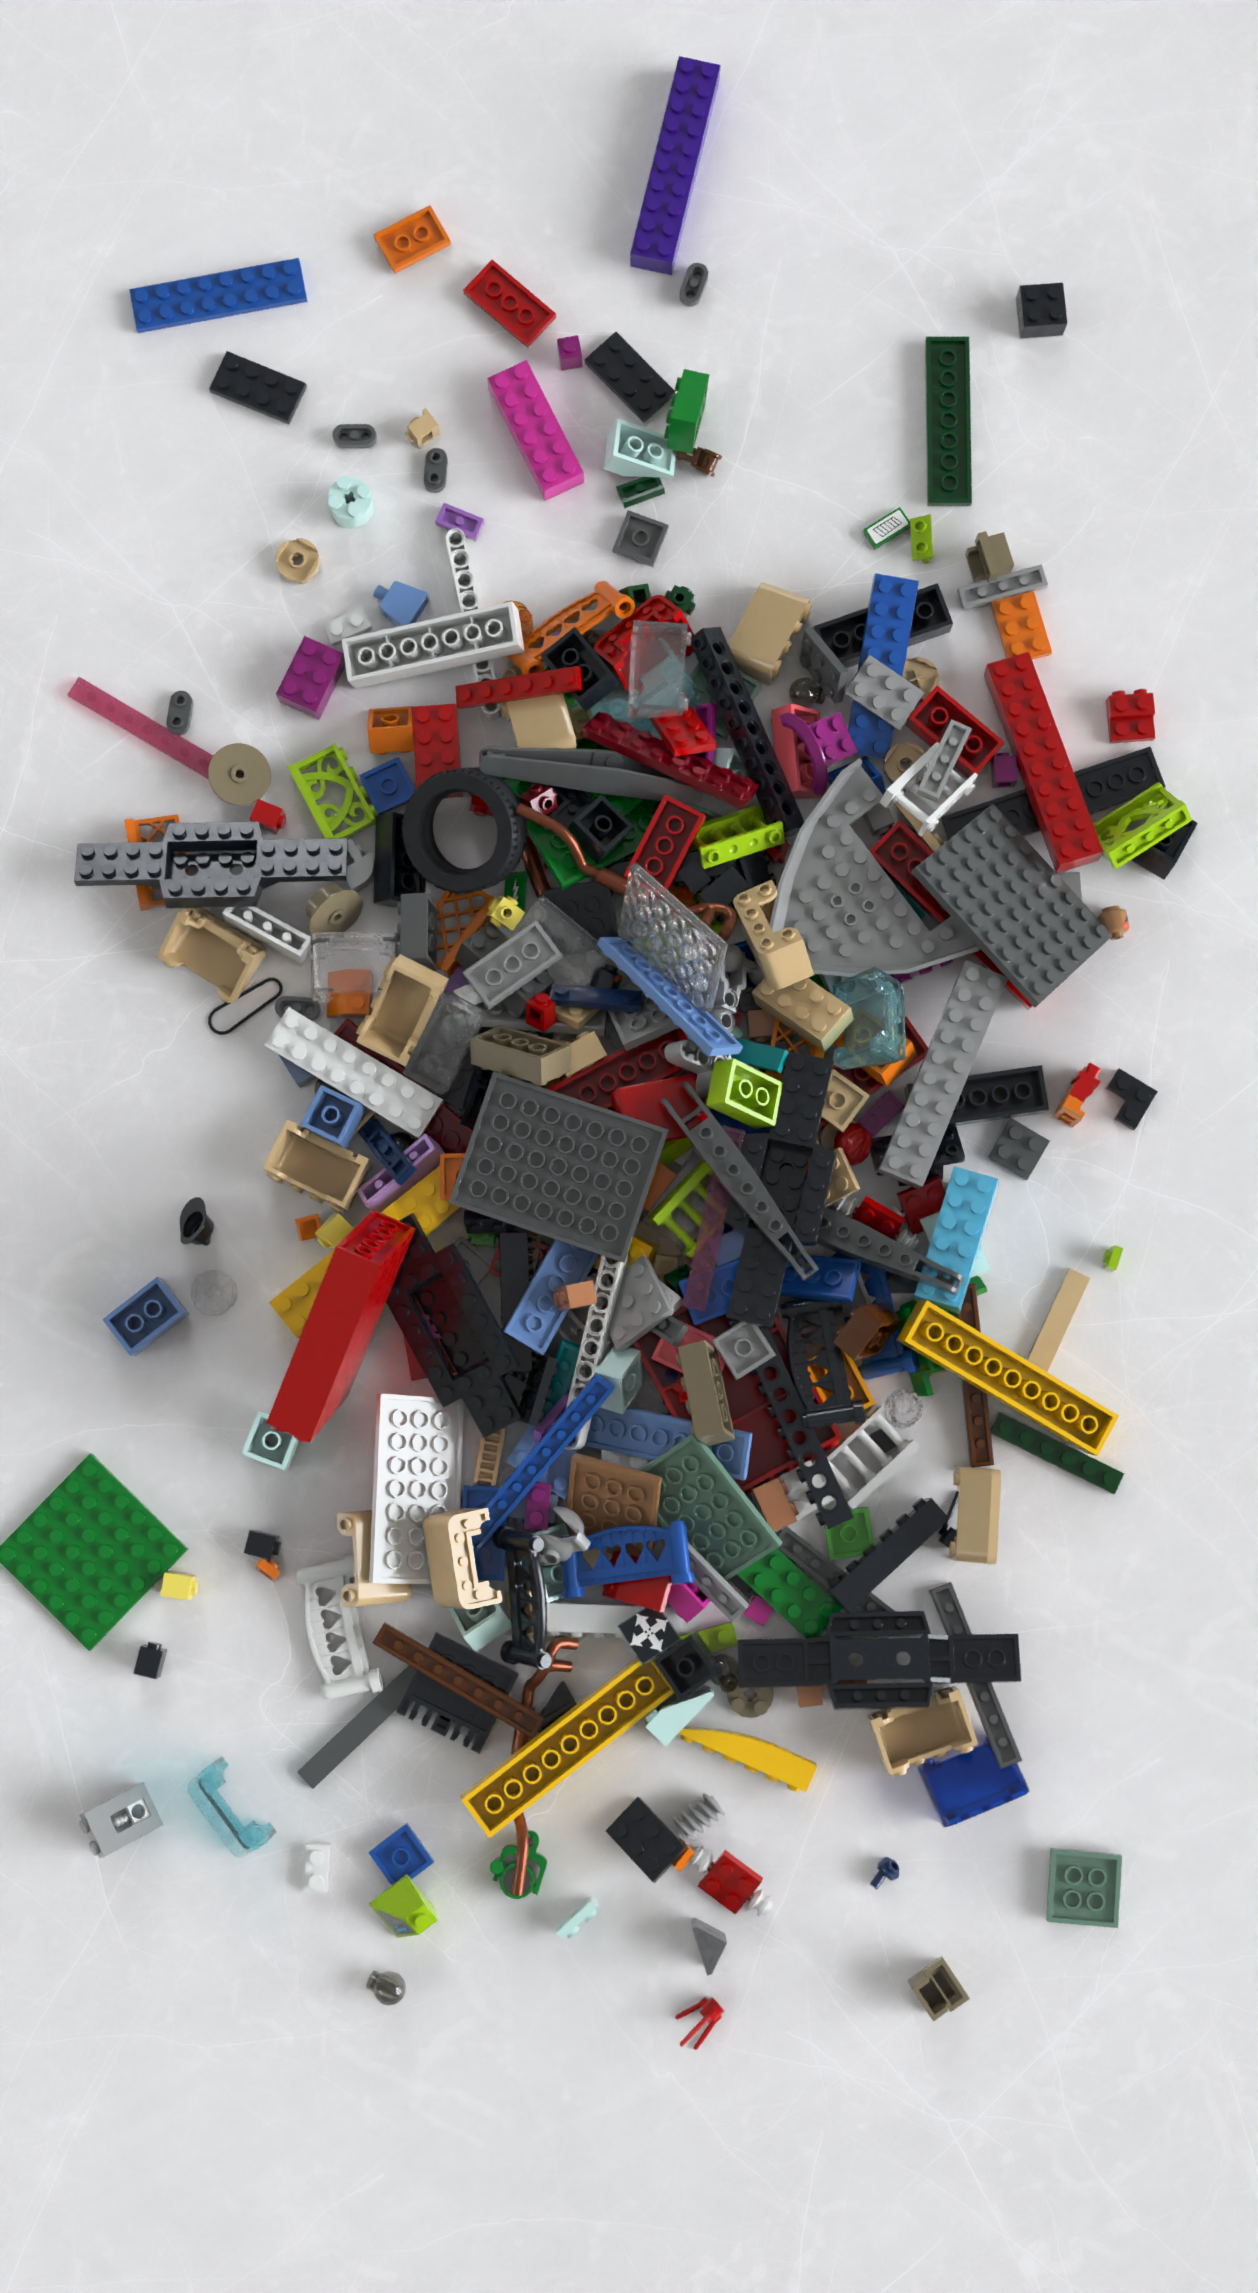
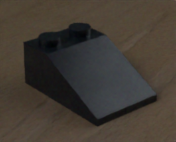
M1192 820L1131 861L1165 880L1177 863L1198 823Z

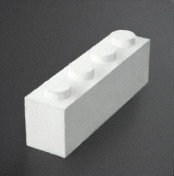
M226 907L222 913L225 923L300 964H303L313 948V941L310 936L257 907Z

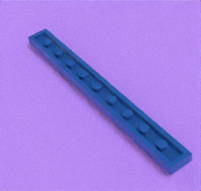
M596 1373L483 1507L488 1508L490 1520H486L481 1524L479 1528L481 1529V1534L471 1536L474 1556L614 1391L615 1387L601 1375Z

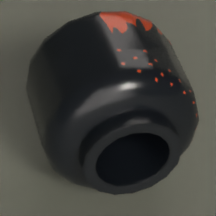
M606 963L605 967H596L590 981V986L619 989L623 977L617 973V967Z

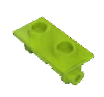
M931 514L910 519L912 561L922 560V563H930L934 557Z

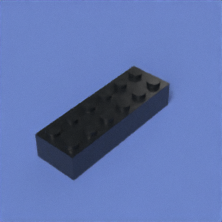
M938 583L917 590L908 647L951 631L953 621ZM868 607L813 626L816 633L845 668L859 664Z
M1042 1065L969 1075L947 1127L1046 1113L1049 1110ZM913 1083L907 1084L904 1088L906 1100L909 1096Z

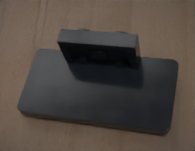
M956 1126L947 1127L925 1181L936 1176L942 1180L943 1165L965 1161V1154ZM892 1135L872 1138L870 1154L875 1173L878 1176H883V1174L877 1171ZM897 1181L899 1187L907 1185L900 1181Z

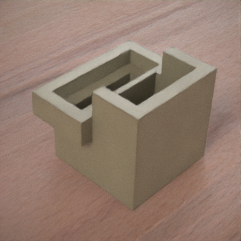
M987 531L978 533L975 540L976 546L967 548L965 554L974 583L987 580V582L994 581L998 576L1011 573L1014 562L1004 532L988 536Z
M942 1956L908 1979L912 1990L933 2022L946 2012H952L970 1999Z

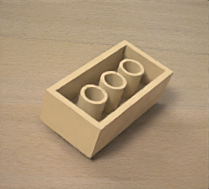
M764 978L752 992L757 1006L773 1017H776L780 1022L824 1052L827 1051L854 1019L850 1006L809 978L779 990L770 988Z

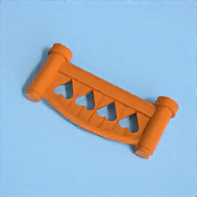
M599 581L596 583L593 593L561 609L523 640L525 652L507 657L521 670L522 675L545 671L542 663L544 659L540 655L573 627H576L582 635L612 613L622 619L628 618L635 610L633 599L626 594H621L608 582ZM598 602L595 610L584 611L586 608L591 607L593 603ZM576 615H580L578 622L566 623L569 620H572ZM562 627L561 633L558 636H548L555 632L556 629ZM544 640L542 647L531 648L539 641Z

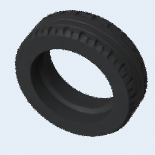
M458 768L432 775L429 779L423 781L417 790L413 792L404 811L402 837L409 860L417 872L430 884H434L435 887L444 891L448 890L451 893H473L499 884L516 869L526 848L525 843H527L528 835L526 818L516 814L521 801L518 800L513 789L508 787V784L500 777L487 775L481 772L479 768ZM456 792L476 794L488 805L496 821L497 843L495 850L486 863L472 869H462L451 864L438 849L434 838L433 820L436 809L445 797Z

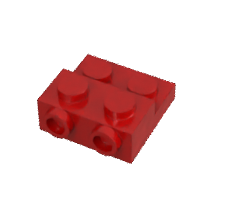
M1146 689L1135 690L1134 694H1125V691L1122 690L1112 692V695L1106 699L1110 744L1153 741L1155 739L1153 692L1147 693Z

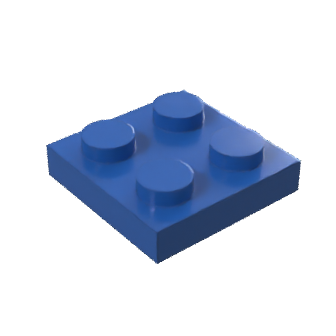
M399 757L359 775L378 816L408 803L409 798L415 791Z
M408 1823L404 1824L368 1852L391 1885L406 1874L412 1880L434 1863L433 1858Z

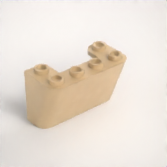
M763 582L760 583L728 643L740 671L768 686L771 680L776 681L781 671V656L783 653L787 655L792 645V642H790L792 635L797 636L802 623L805 624L810 616V609L812 607L810 598Z

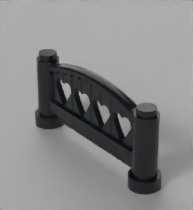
M801 1299L781 1304L782 1318L788 1319L787 1357L789 1369L797 1394L806 1409V1412L801 1414L803 1428L808 1427V1429L848 1422H855V1424L865 1423L862 1401H851L842 1352L833 1343L837 1338L834 1315L843 1313L842 1303ZM805 1321L820 1328L809 1338L805 1339L801 1336L802 1329L799 1327V1323ZM810 1343L824 1350L813 1360H807L805 1358L807 1351L804 1350L803 1345ZM810 1365H815L829 1372L819 1381L811 1382L809 1379L811 1373L807 1368ZM820 1387L833 1394L822 1404H816L813 1400L815 1395L812 1393V1389Z
M499 1526L493 1533V1543L497 1548L507 1551L512 1640H508L502 1645L500 1656L505 1663L512 1665L520 1663L543 1670L550 1667L552 1663L551 1656L545 1652L547 1599L539 1552L544 1548V1541L538 1535L518 1532L508 1526ZM525 1557L529 1559L528 1568L530 1574L522 1566L521 1561ZM527 1580L531 1584V1597L523 1589V1584ZM529 1603L532 1606L531 1614L533 1616V1620H531V1618L526 1614L524 1610V1607L527 1606ZM530 1626L534 1630V1643L526 1635V1630Z

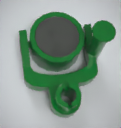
M528 1830V1836L534 1840L533 1844H529L528 1859H531L540 1866V1872L536 1883H534V1871L527 1864L523 1895L511 1894L516 1861L508 1863L505 1867L503 1865L506 1856L517 1855L516 1845L504 1846L500 1858H495L490 1864V1871L494 1874L493 1881L497 1882L500 1876L501 1890L505 1895L513 1899L526 1897L533 1888V1894L537 1895L547 1866L546 1858L536 1852L539 1836L533 1830Z

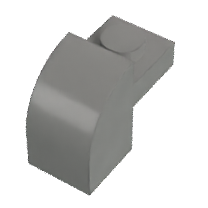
M352 839L348 840V853L354 860V863L347 866L346 883L351 890L358 893L373 881L375 861L371 853L365 855L360 844H354Z

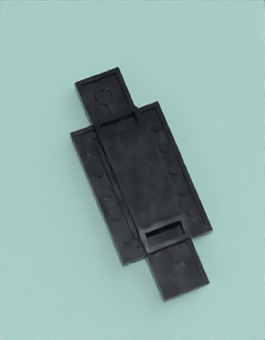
M412 1213L400 1220V1222L416 1229L386 1303L443 1408L462 1398L483 1438H486L524 1417L502 1376L521 1364L455 1243L435 1253L415 1214ZM411 1294H415L425 1315H429L431 1326L434 1324L437 1329L435 1333L440 1334L441 1338L438 1339L457 1372L456 1375L452 1373Z

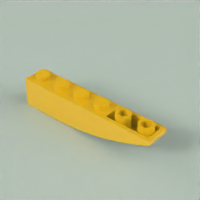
M685 1726L678 1733L683 1741L690 1744L696 1741L702 1744L701 1748L712 1754L715 1751L724 1754L723 1759L734 1764L736 1761L744 1763L745 1769L753 1773H757L759 1770L766 1774L765 1778L775 1783L781 1780L788 1784V1789L800 1793V1790L807 1792L817 1768V1764L774 1743L750 1735L728 1730Z

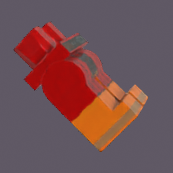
M1088 1063L1087 1067H1084L1082 1071L1080 1070L1072 1077L1070 1081L1072 1086L1067 1089L1053 1115L1054 1118L1070 1127H1074L1082 1120L1085 1113L1080 1108L1085 1099L1100 1084L1101 1081L1096 1078L1101 1068Z

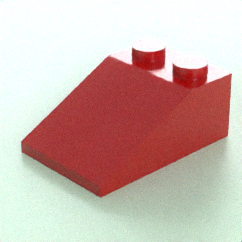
M615 1550L610 1559L614 1566L621 1553ZM629 1554L637 1563L639 1557ZM671 1576L604 1584L602 1596L664 1613L671 1587Z

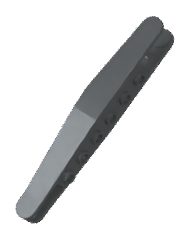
M486 746L479 753V768L481 772L491 776L586 792L662 801L666 794L683 804L689 805L696 804L702 799V791L616 751Z
M685 1081L682 1083L683 1088L690 1098L695 1101L698 1106L697 1109L683 1119H680L667 1099L663 1097L660 1099L661 1103L727 1193L785 1257L804 1281L819 1270L817 1265L798 1240L754 1169L690 1084ZM703 1113L707 1119L689 1131L686 1125ZM786 1233L798 1249V1252L793 1256L778 1241ZM810 1268L812 1269L810 1273L808 1272L807 1274H805V1272L808 1271Z
M825 1207L817 1244L848 1258L860 1260L862 1263L938 1288L952 1295L957 1294L964 1280V1277L957 1272L939 1265L861 1222ZM799 1208L797 1209V1214H796V1218H795V1222H794L793 1232H794V1230H795L796 1221H797V1217H798V1213H799ZM917 1263L937 1272V1276L934 1278L914 1271Z

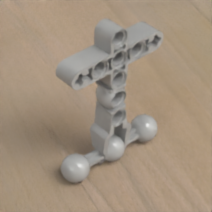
M691 929L682 938V949L690 957L699 958L707 955L713 958L710 960L706 976V983L709 986L708 1011L730 1033L735 1025V1019L732 1014L736 1013L735 1008L738 1006L741 990L746 988V973L749 974V979L756 986L761 983L764 976L756 960L753 962L745 958V952H742L736 945L725 944L720 947L717 943L716 945L711 943L709 936L703 930ZM725 972H731L729 981L725 978ZM690 1040L673 1042L665 1047V1057L668 1062L697 1073L696 1092L702 1099L708 1098L714 1062L734 1059L731 1058V1055L707 1056L695 1042ZM748 1065V1066H750V1067H752V1068H754V1069L760 1071L758 1068L753 1067V1066H751V1065Z

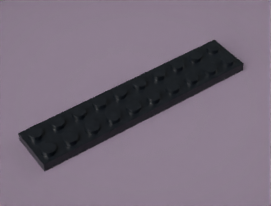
M1150 746L1074 772L1089 815L1128 802L1158 782L1164 788L1166 787ZM1026 789L941 818L947 837L950 839L991 804H994L1023 837L1041 831Z

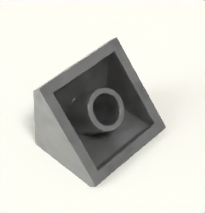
M693 1918L691 1919L692 1929L708 1976L713 1973L727 1944L726 1935L709 1924Z

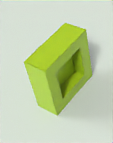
M1114 1245L1110 1249H1106L1102 1262H1105L1104 1269L1110 1271L1117 1269L1123 1248Z

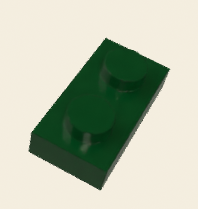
M641 477L616 487L624 508L665 494L664 486L659 477Z

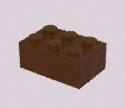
M884 1302L857 1306L850 1313L849 1317L851 1319L848 1323L842 1325L837 1330V1338L833 1343L853 1360L877 1356L904 1319Z

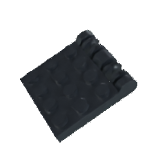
M438 1632L435 1633L428 1647L509 1695L519 1675L518 1672ZM418 1670L396 1713L405 1716L412 1701L416 1702L408 1719L413 1721L418 1714L420 1705L428 1708L421 1723L424 1727L427 1726L433 1712L438 1713L430 1730L444 1737L452 1722H456L457 1724L450 1736V1739L453 1741L458 1738L462 1726L470 1729L463 1740V1746L465 1747L469 1746L475 1732L478 1733L471 1747V1750L478 1754L481 1752L497 1720V1717Z

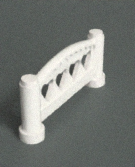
M353 1554L345 1555L344 1559L304 1567L297 1571L298 1583L304 1584L306 1587V1631L313 1657L325 1680V1684L320 1686L321 1696L327 1700L371 1690L373 1693L384 1690L380 1669H369L357 1607L341 1608V1590L346 1584H351V1578L354 1577ZM320 1586L337 1592L326 1606H321L318 1602L320 1596L317 1595L316 1591ZM324 1609L342 1615L330 1629H326L323 1626L325 1619L322 1618L321 1613ZM329 1632L347 1638L335 1652H331L328 1649L330 1642L326 1640V1635ZM334 1655L352 1661L340 1675H336L333 1672L334 1665L331 1663V1657Z

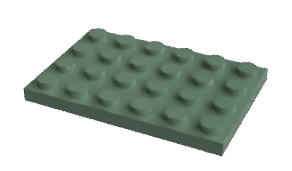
M692 1434L639 1469V1471L662 1477L657 1518L663 1528L670 1527V1522L684 1521L688 1542L726 1581L774 1551L783 1543L708 1446L696 1439Z

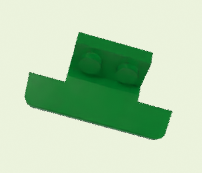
M909 1307L896 1311L904 1319L899 1326L900 1332L911 1314ZM903 1344L904 1350L911 1349ZM917 1353L920 1369L919 1371L909 1373L914 1392L917 1396L933 1395L928 1374L946 1369Z

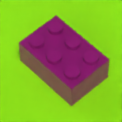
M304 636L276 692L279 702L319 720L346 666L344 653Z

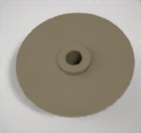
M235 743L227 745L215 753L209 764L208 779L212 790L221 800L231 805L245 806L255 803L267 792L271 781V770L267 759L259 750L247 744Z
M336 884L327 885L317 890L310 897L305 908L306 916L310 919V934L320 941L331 940L342 935L359 918L363 907L362 897L356 891L342 890Z

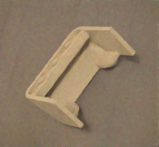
M955 1466L953 1485H957L959 1500L957 1537H955L954 1542L950 1541V1559L995 1565L998 1551L1001 1471Z

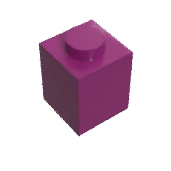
M578 335L557 339L561 371L583 367Z
M1009 753L996 754L990 762L992 788L1015 787L1018 782L1016 755H1010Z

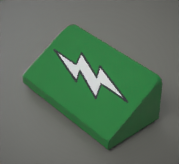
M526 871L512 872L505 879L504 897L506 898L508 895L518 902L517 907L526 914L528 874Z

